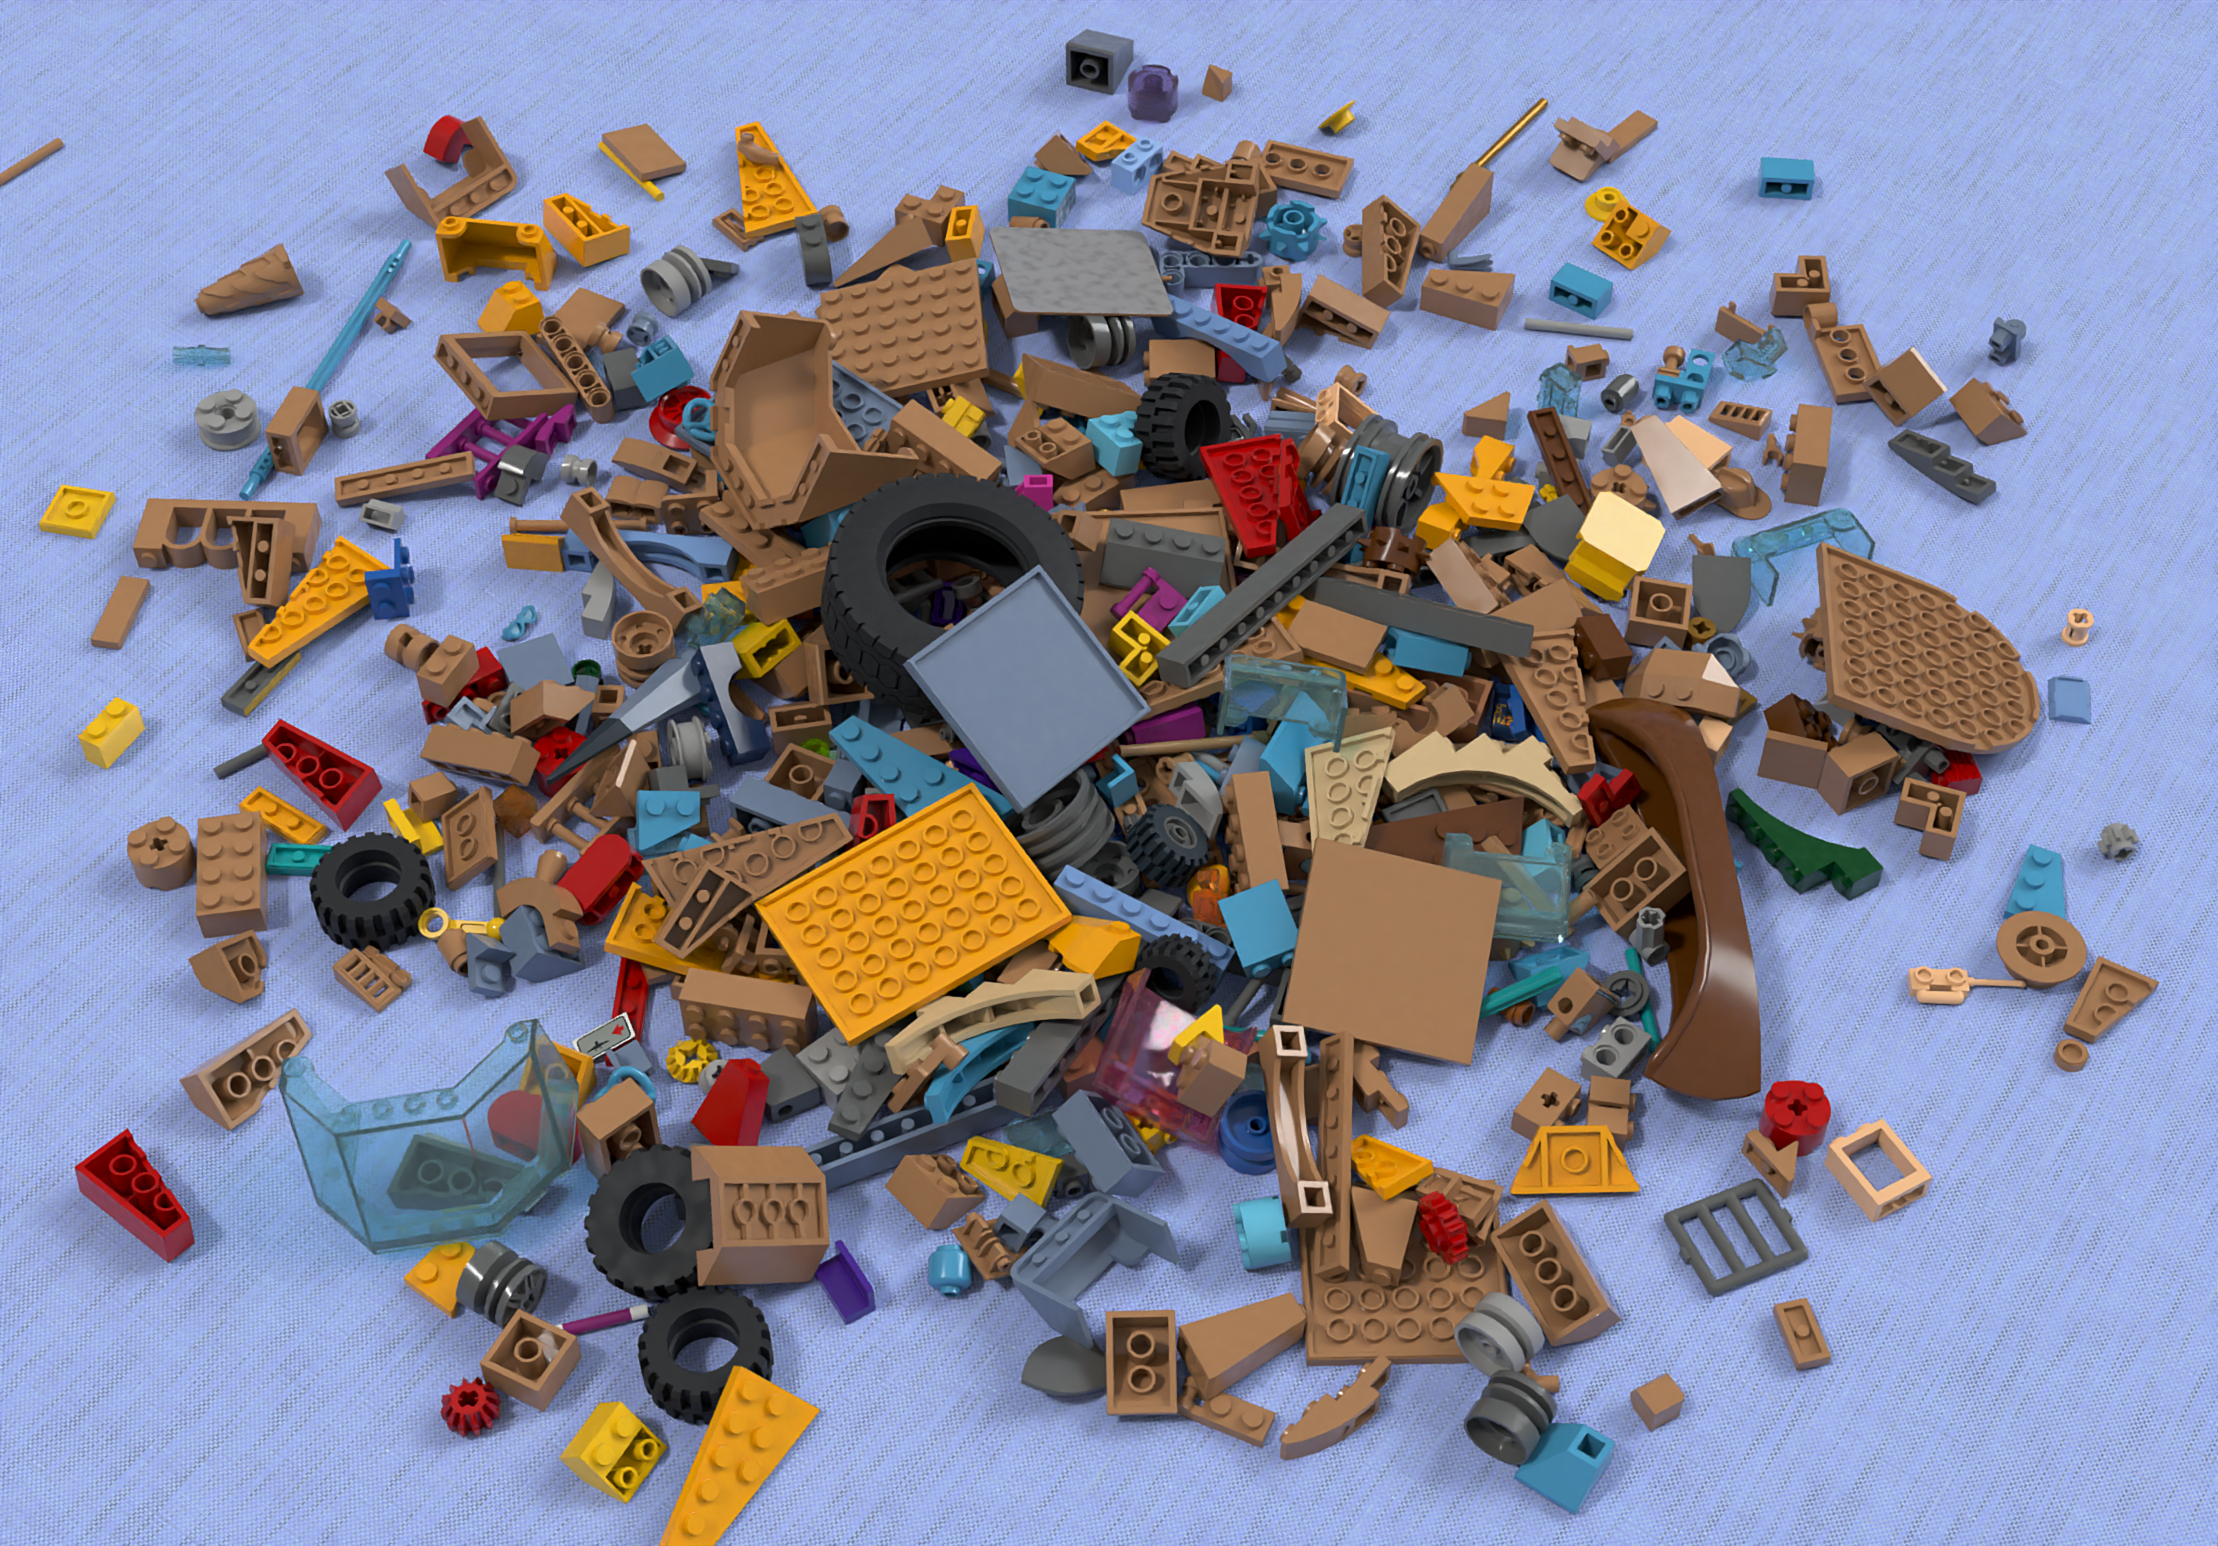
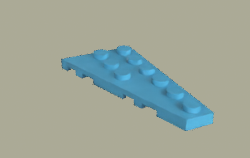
M854 715L829 732L831 741L881 794H894L895 809L904 819L971 782L976 785L1002 822L1016 812L1005 796Z

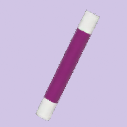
M642 1304L555 1326L576 1335L649 1317L647 1304Z

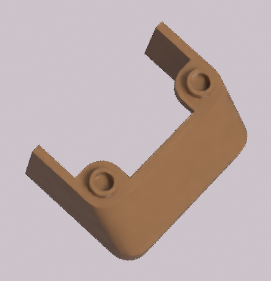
M481 115L460 124L473 145V148L463 156V166L469 176L431 199L423 188L418 187L404 163L384 172L404 206L436 230L439 223L446 217L469 218L513 190L517 184L516 173Z

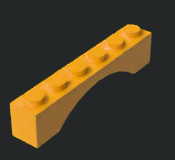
M1484 435L1473 450L1470 466L1471 476L1504 481L1506 474H1511L1516 464V458L1513 457L1515 446ZM1445 501L1427 507L1417 521L1415 535H1418L1427 542L1426 548L1435 550L1450 537L1459 542L1463 530L1467 531L1470 525H1466L1457 515V511Z

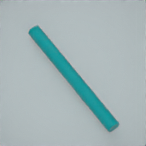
M1636 948L1626 949L1624 954L1628 969L1643 976ZM1648 1000L1644 1005V1011L1639 1010L1644 1031L1652 1035L1649 1049L1652 1055L1661 1041L1651 1003Z

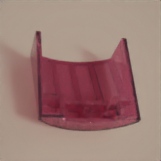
M1145 967L1127 976L1090 1086L1104 1099L1130 1116L1180 1139L1208 1146L1228 1099L1213 1117H1209L1177 1102L1179 1087L1176 1086V1081L1182 1071L1183 1063H1180L1178 1066L1175 1065L1168 1058L1173 1039L1199 1019V1017L1177 1007L1146 988L1145 984L1151 971ZM1253 1026L1238 1033L1223 1028L1224 1044L1248 1055L1259 1028Z

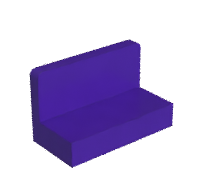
M842 1240L835 1242L836 1256L819 1264L814 1277L845 1325H848L876 1310L873 1287Z

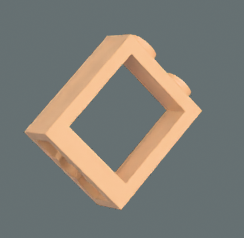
M1338 382L1321 390L1316 398L1315 425L1317 422L1322 421L1335 431L1331 442L1333 446L1343 438L1349 441L1353 435L1351 430L1338 421V417L1356 430L1367 416L1373 413L1379 414Z
M1883 1118L1873 1124H1863L1855 1133L1845 1138L1840 1136L1833 1140L1828 1146L1824 1162L1825 1166L1872 1223L1925 1196L1932 1176ZM1875 1142L1905 1176L1878 1192L1848 1157Z

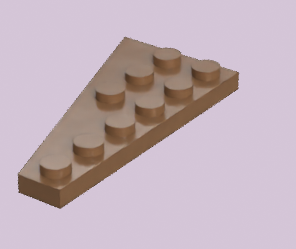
M1574 628L1534 632L1530 657H1515L1496 652L1565 775L1592 772L1596 765L1592 736L1588 732L1589 717L1585 713L1584 708L1586 699L1581 669L1577 665L1578 650L1577 647H1574L1573 641L1575 637Z
M837 812L641 862L672 908L701 861L707 860L761 894L742 909L744 910L852 841L853 837Z

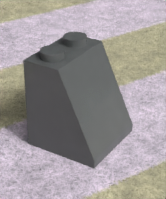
M1086 29L1066 43V85L1113 96L1133 61V39Z

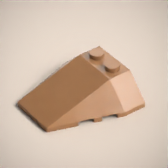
M1232 159L1225 161V164L1209 167V164L1200 166L1201 169L1186 172L1182 169L1151 176L1141 221L1143 226L1213 256L1239 259L1249 248L1258 204L1259 162Z

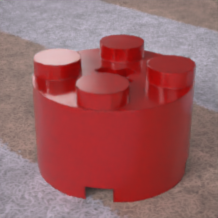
M560 726L540 738L532 747L541 753L534 769V774L539 790L546 796L553 798L589 762L587 761L552 785H547V777L587 739L582 734Z
M1800 1080L1777 1081L1773 1083L1764 1101L1759 1119V1132L1773 1142L1777 1152L1798 1141L1797 1157L1812 1153L1813 1149L1821 1145L1831 1116V1106L1824 1094V1089L1817 1083H1808Z

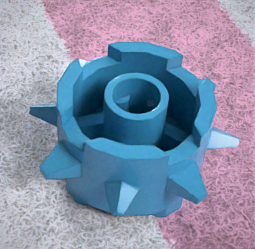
M1291 200L1288 205H1279L1277 203L1269 210L1267 218L1260 217L1259 219L1267 224V229L1261 232L1258 237L1266 240L1269 253L1292 259L1295 262L1305 261L1307 256L1317 249L1319 240H1327L1326 237L1319 233V229L1327 224V219L1320 218L1315 213V208L1304 201Z

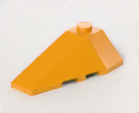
M1072 915L1073 921L1041 938L1049 941L1048 948L1052 953L1060 952L1063 955L1062 963L1076 973L1093 974L1096 980L1133 970L1142 935L1130 929V926L1125 922Z

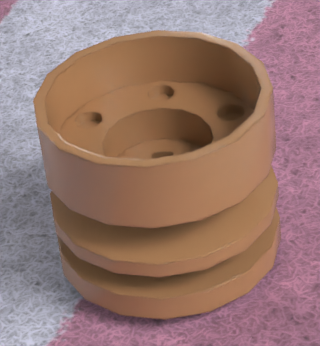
M1319 421L1297 448L1301 458L1297 476L1302 480L1310 472L1314 473L1310 487L1313 489L1324 480L1319 493L1326 497L1331 492L1334 475L1348 440L1343 438L1333 446L1331 442L1335 431L1322 421Z
M647 610L632 612L623 616L613 627L611 638L618 676L623 683L632 688L638 689L668 658L674 659L677 656L672 624L665 616L657 612Z

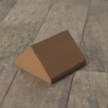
M631 739L605 768L589 813L594 817L635 816L636 791L644 790L647 782L646 772L650 771L637 741Z

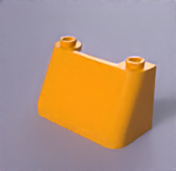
M449 216L439 223L435 232L446 282L458 283L459 275L467 271L469 275H474L477 267L481 266L523 270L525 280H531V278L534 280L535 290H549L558 265V258L544 231L538 225Z

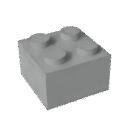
M836 1027L796 1054V1060L819 1086L820 1099L833 1112L867 1041L865 1039L850 1048Z

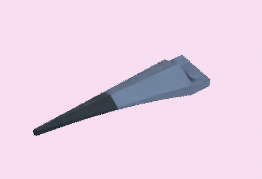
M688 646L674 659L668 658L547 777V785H552L590 759L631 735L679 711L702 702L701 686L697 676H694L691 670V659L697 651Z

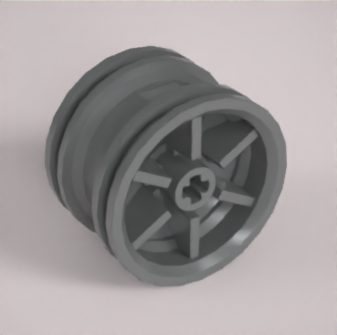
M1373 413L1359 424L1342 453L1332 482L1330 507L1336 503H1341L1356 445L1390 454V460L1373 519L1376 520V527L1397 528L1401 530L1400 534L1408 536L1417 525L1419 517L1426 510L1436 486H1433L1430 479L1434 472L1441 471L1444 454L1443 443L1441 440L1434 437L1429 438L1427 434L1421 432L1414 434L1411 438L1398 434V426L1395 421L1383 419L1382 416Z

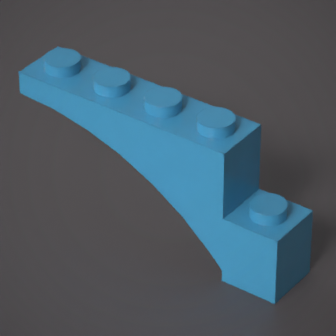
M1042 1020L998 1028L959 1042L970 1053L952 1072L942 1063L936 1074L933 1075L928 1092L924 1095L925 1108L928 1112H931L934 1124L947 1123L962 1098L991 1071L1011 1059L1013 1053L1016 1050H1020L1025 1044L1030 1031L1036 1030Z

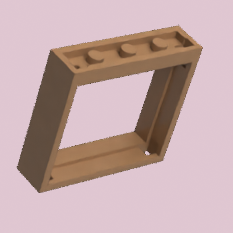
M525 330L440 334L434 355L435 360L487 421L538 417L542 412L547 413L548 416H553L568 404L575 406L579 391ZM516 356L544 389L499 392L472 359Z

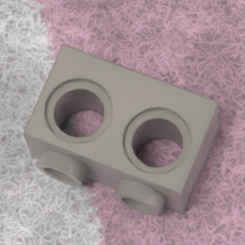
M1619 1016L1612 1025L1607 1024L1602 1029L1594 1046L1590 1044L1583 1051L1580 1057V1061L1583 1062L1580 1076L1589 1082L1591 1075L1627 1080L1649 1054L1652 1035Z

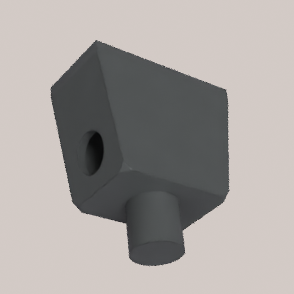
M785 1045L760 1064L761 1071L770 1079L764 1115L771 1123H780L821 1105L819 1086Z

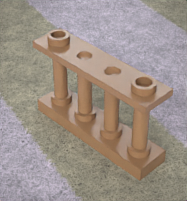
M619 744L592 758L529 821L534 838L537 841L545 844L552 836H557L578 849L581 857L598 837L606 834H616L624 838L636 826V813L633 817L614 816L608 821L604 817L590 815L591 809L584 806L593 795H596L605 768L621 751ZM647 779L646 785H645V787H644V790H645V791H650V790H649V785H648V779ZM577 815L600 829V831L588 842L563 825L572 816Z

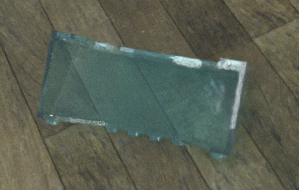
M537 1018L512 1024L505 1031L503 1041L451 1088L350 1103L315 1074V1066L308 1057L284 1058L282 1061L278 1087L316 1203L348 1233L358 1239L373 1255L501 1237L512 1227L510 1222L523 1210L528 1212L547 1193L545 1188L558 1176L562 1179L572 1169L579 1083Z

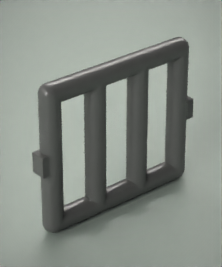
M1760 1178L1752 1179L1669 1211L1663 1217L1665 1224L1680 1246L1679 1255L1685 1265L1691 1264L1707 1292L1711 1295H1717L1806 1260L1809 1256V1251L1791 1225L1792 1216L1786 1208H1780ZM1755 1193L1788 1243L1791 1251L1775 1257L1739 1199ZM1726 1204L1762 1262L1745 1268L1710 1210ZM1694 1216L1699 1218L1731 1269L1732 1274L1717 1280L1715 1279L1682 1226L1681 1221Z

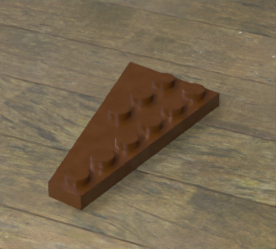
M1524 796L1373 825L1369 828L1364 848L1502 880V887L1516 888L1515 884L1481 844L1490 836L1496 835L1520 863Z

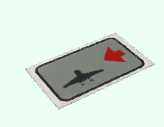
M625 1012L572 1042L576 1051L595 1059L604 1054L606 1050L613 1049L635 1037V1033Z

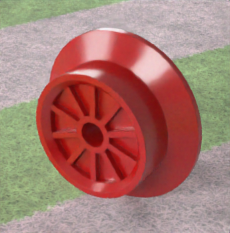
M685 386L681 389L675 387L665 392L649 418V429L654 439L672 449L690 450L689 448L692 446L677 437L674 429L683 422L684 408L691 400L695 398L709 399L711 398L710 394L696 386Z

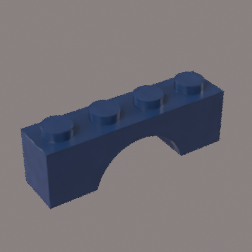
M732 641L701 646L691 659L692 673L698 678L701 686V698L704 703H707L710 711L711 725L713 729L717 730L720 739V750L723 756L727 758L729 766L762 760L771 748L762 720L745 716L738 711L730 699L728 692L729 683L734 680L742 668Z

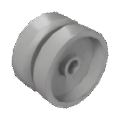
M1500 1292L1487 1293L1474 1306L1473 1312L1467 1314L1454 1329L1457 1346L1475 1368L1490 1378L1498 1370H1512L1519 1373L1524 1368L1525 1362L1532 1359L1541 1350L1545 1340L1541 1327L1527 1309L1513 1298Z

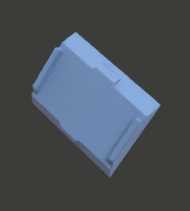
M2064 675L2048 679L2049 720L2091 725L2090 684L2083 680V678Z

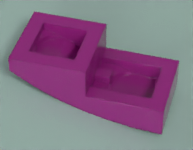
M573 404L564 406L549 418L534 439L536 450L549 455L548 461L557 443H569L574 433L577 420Z

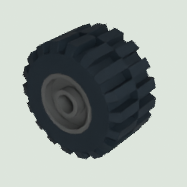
M1158 803L1151 806L1127 832L1128 835L1125 839L1127 842L1126 849L1131 854L1132 862L1138 866L1137 868L1151 881L1154 880L1157 884L1161 886L1166 885L1168 888L1182 887L1207 863L1211 856L1209 853L1211 851V845L1208 843L1209 839L1203 832L1200 824L1191 815L1186 814L1184 810L1177 809L1171 804Z

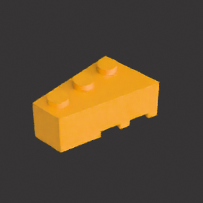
M568 193L543 199V226L583 267L629 253V226L615 224L611 221V216L605 213L601 216L593 212L592 206Z

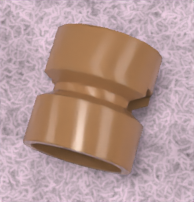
M399 624L388 635L384 651L388 658L399 664H404L407 668L418 673L441 644L436 639L426 634H421L417 629L407 624Z

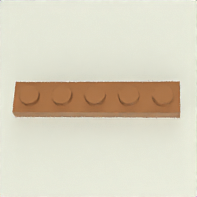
M466 451L336 477L335 500L338 506L341 507L370 501L371 498L381 499L472 481L476 476L475 457L472 451Z

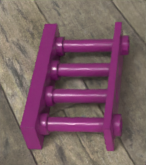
M475 408L425 455V459L472 451L475 457L489 463L481 472L476 471V476L472 480L476 497L482 501L497 487L502 469L497 467L509 447L517 444L532 450L536 449L534 439L542 426L548 421V414L542 412L533 422L526 418L502 419L523 429L516 438H513L493 428L501 420L487 421L478 409ZM486 436L506 446V448L496 455L475 444L482 437Z

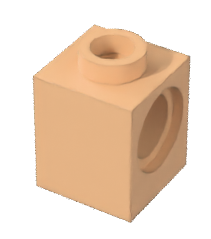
M1705 715L1698 728L1707 745L1715 769L1730 745L1733 727L1721 720Z

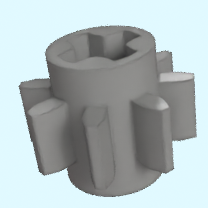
M2113 823L2102 830L2100 834L2102 840L2098 841L2097 844L2102 855L2107 854L2108 859L2124 861L2134 855L2137 850L2134 844L2140 841L2135 829L2130 830L2127 824Z

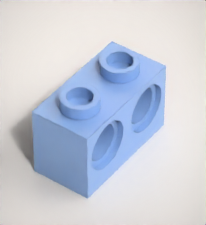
M1142 135L1111 162V186L1133 196L1150 181L1152 175H1157L1161 171L1163 166V145Z

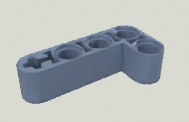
M1170 251L1163 253L1159 258L1160 276H1172L1171 281L1163 282L1167 293L1183 300L1184 287H1214L1215 283L1257 286V279L1261 278L1263 259L1260 254L1251 251H1245L1240 259L1213 256L1203 251Z

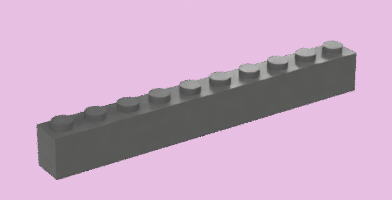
M1340 503L1334 504L1156 655L1161 681L1187 689L1191 688L1356 546L1358 538L1364 539L1369 534L1364 509Z
M1150 887L1147 888L1141 897L1136 898V900L1178 921L1182 919V898ZM1142 938L1137 956L1150 944ZM1129 971L1095 980L1102 1003L1085 1018L1042 1020L1036 1030H1031L1025 1044L1020 1050H1016L1013 1053L1009 1064L1004 1070H1000L994 1079L993 1087L996 1089V1104L1032 1117L1130 990L1131 986H1129L1128 980L1132 975L1129 974Z

